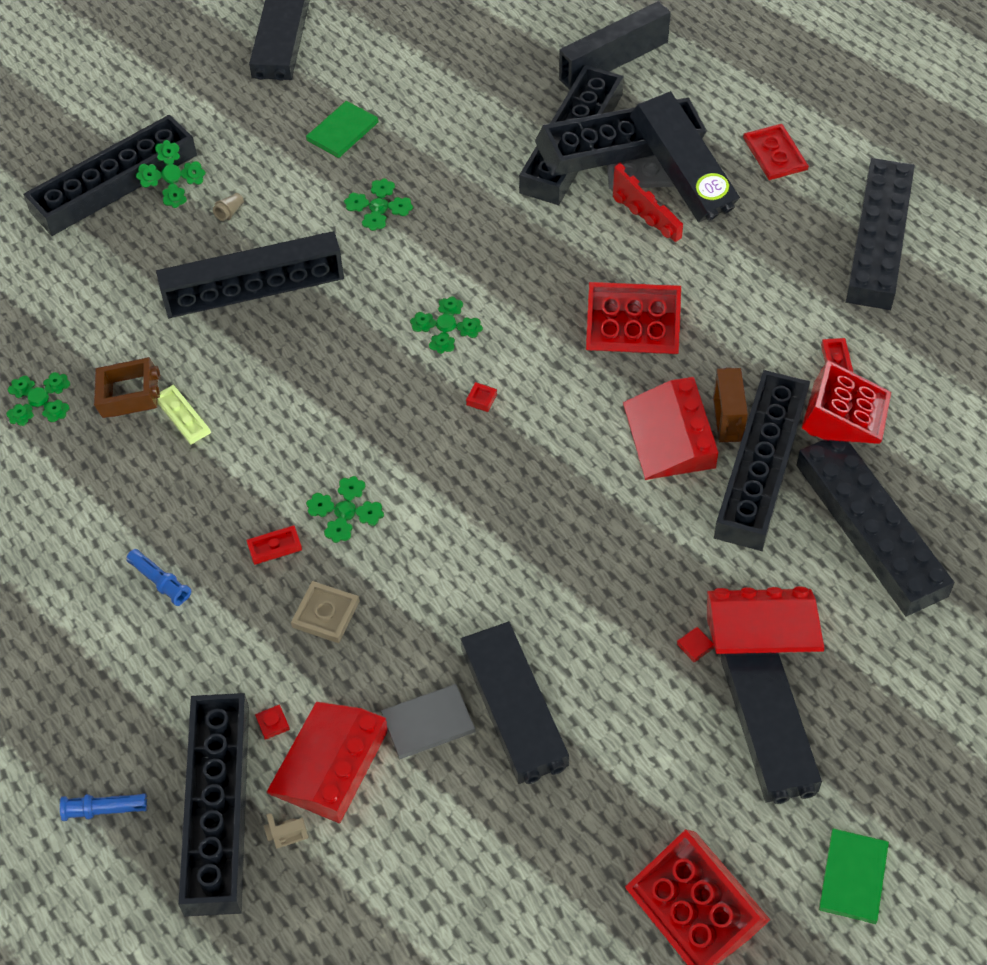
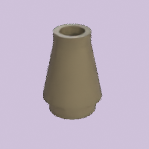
M234 193L232 196L217 201L213 207L215 217L220 221L230 220L244 203V199L239 193Z

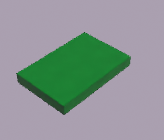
M345 101L306 135V140L333 156L340 158L379 122L378 117Z
M833 828L818 910L876 924L878 921L889 841Z

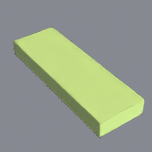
M174 385L160 392L157 404L190 445L211 433L209 427Z

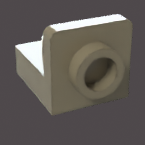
M272 813L266 814L269 824L264 825L268 842L274 840L276 849L309 838L303 818L289 819L284 821L282 825L276 826Z

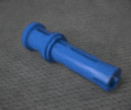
M133 549L128 553L126 561L155 583L157 591L170 597L171 602L175 606H180L190 597L191 588L178 582L177 577L173 573L164 572L138 549Z
M145 793L94 798L87 794L84 798L68 799L67 796H61V820L67 821L68 818L77 817L91 819L94 818V815L145 812L147 811V799H145L147 795Z

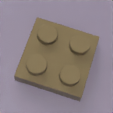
M312 581L291 621V626L294 629L339 643L360 602L359 596Z

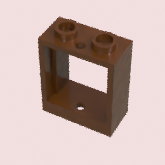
M150 357L96 368L94 406L102 418L116 417L157 408V398H160L158 379H160L161 375L159 367L153 364ZM143 377V391L113 397V383Z
M729 367L717 369L713 402L719 443L741 442L748 416L741 368Z

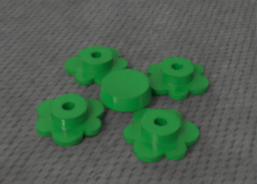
M165 140L163 144H158L155 148L158 153V160H164V163L167 165L162 169V173L156 170L153 164L149 166L141 164L136 178L140 180V184L144 188H148L150 185L153 187L157 186L158 180L161 177L167 183H171L168 189H164L162 192L164 196L163 203L166 206L177 208L179 204H184L187 198L184 195L185 190L178 188L174 183L178 182L182 177L186 179L189 185L193 183L200 185L206 172L204 169H201L202 166L197 161L192 162V164L189 162L185 163L184 169L180 171L179 167L173 164L174 160H178L180 157L178 153L179 146L176 143H170V141Z
M385 178L372 182L371 193L376 194L378 198L373 199L370 203L364 194L350 193L348 198L344 200L348 211L360 212L369 205L371 214L364 215L362 226L369 228L371 231L383 229L386 226V216L381 214L385 213L388 208L392 211L393 215L407 216L409 211L413 209V205L411 204V199L407 197L402 199L396 197L394 201L389 203L383 199L387 195H392L395 188V183Z
M453 296L448 299L443 298L439 300L438 311L444 314L438 317L437 322L433 319L432 314H425L424 312H417L415 318L410 320L412 329L415 332H428L430 328L435 326L438 330L442 331L438 336H432V341L429 343V348L437 350L439 354L454 350L453 343L455 339L449 337V334L446 332L457 328L461 336L468 335L470 338H475L478 336V332L483 330V327L480 325L481 321L478 318L470 319L466 317L463 319V322L456 323L454 314L461 313L463 302L456 300Z
M51 373L49 379H45L43 382L45 385L44 389L40 387L32 388L35 386V382L30 381L28 376H22L11 381L12 385L8 388L9 394H15L16 398H21L23 395L27 396L29 403L23 406L16 404L13 409L7 411L6 415L10 418L9 422L11 424L26 425L28 419L34 416L32 406L39 407L44 405L45 410L42 412V415L47 417L49 422H56L58 419L66 417V412L70 409L67 403H62L61 400L47 402L49 399L48 393L55 392L60 394L63 389H67L70 386V381L67 380L66 374Z
M352 476L349 479L342 478L339 481L338 493L343 495L346 501H341L334 506L330 495L323 496L321 493H315L312 495V499L306 502L310 516L319 515L320 517H325L327 512L334 510L337 519L329 521L327 523L328 528L324 531L325 537L332 539L334 543H338L341 540L348 541L351 538L350 531H352L353 527L347 521L351 520L355 514L359 517L360 523H367L371 526L378 524L379 519L384 517L382 504L379 502L371 503L366 501L363 503V506H359L357 509L355 504L351 502L355 497H361L363 495L362 491L366 487L365 482L358 480L356 476Z

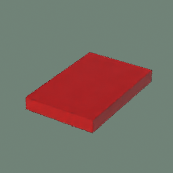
M783 124L743 134V139L768 180L808 170L809 165Z

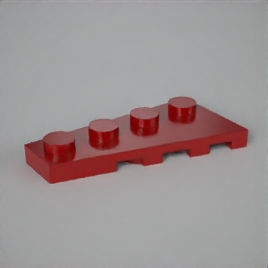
M621 163L614 167L613 180L614 200L628 207L632 214L642 217L649 226H654L660 230L664 237L671 238L675 242L680 240L683 233V223L665 205L659 206L655 196L649 190L645 192L638 185L640 181L634 175L629 177L624 172L625 167Z

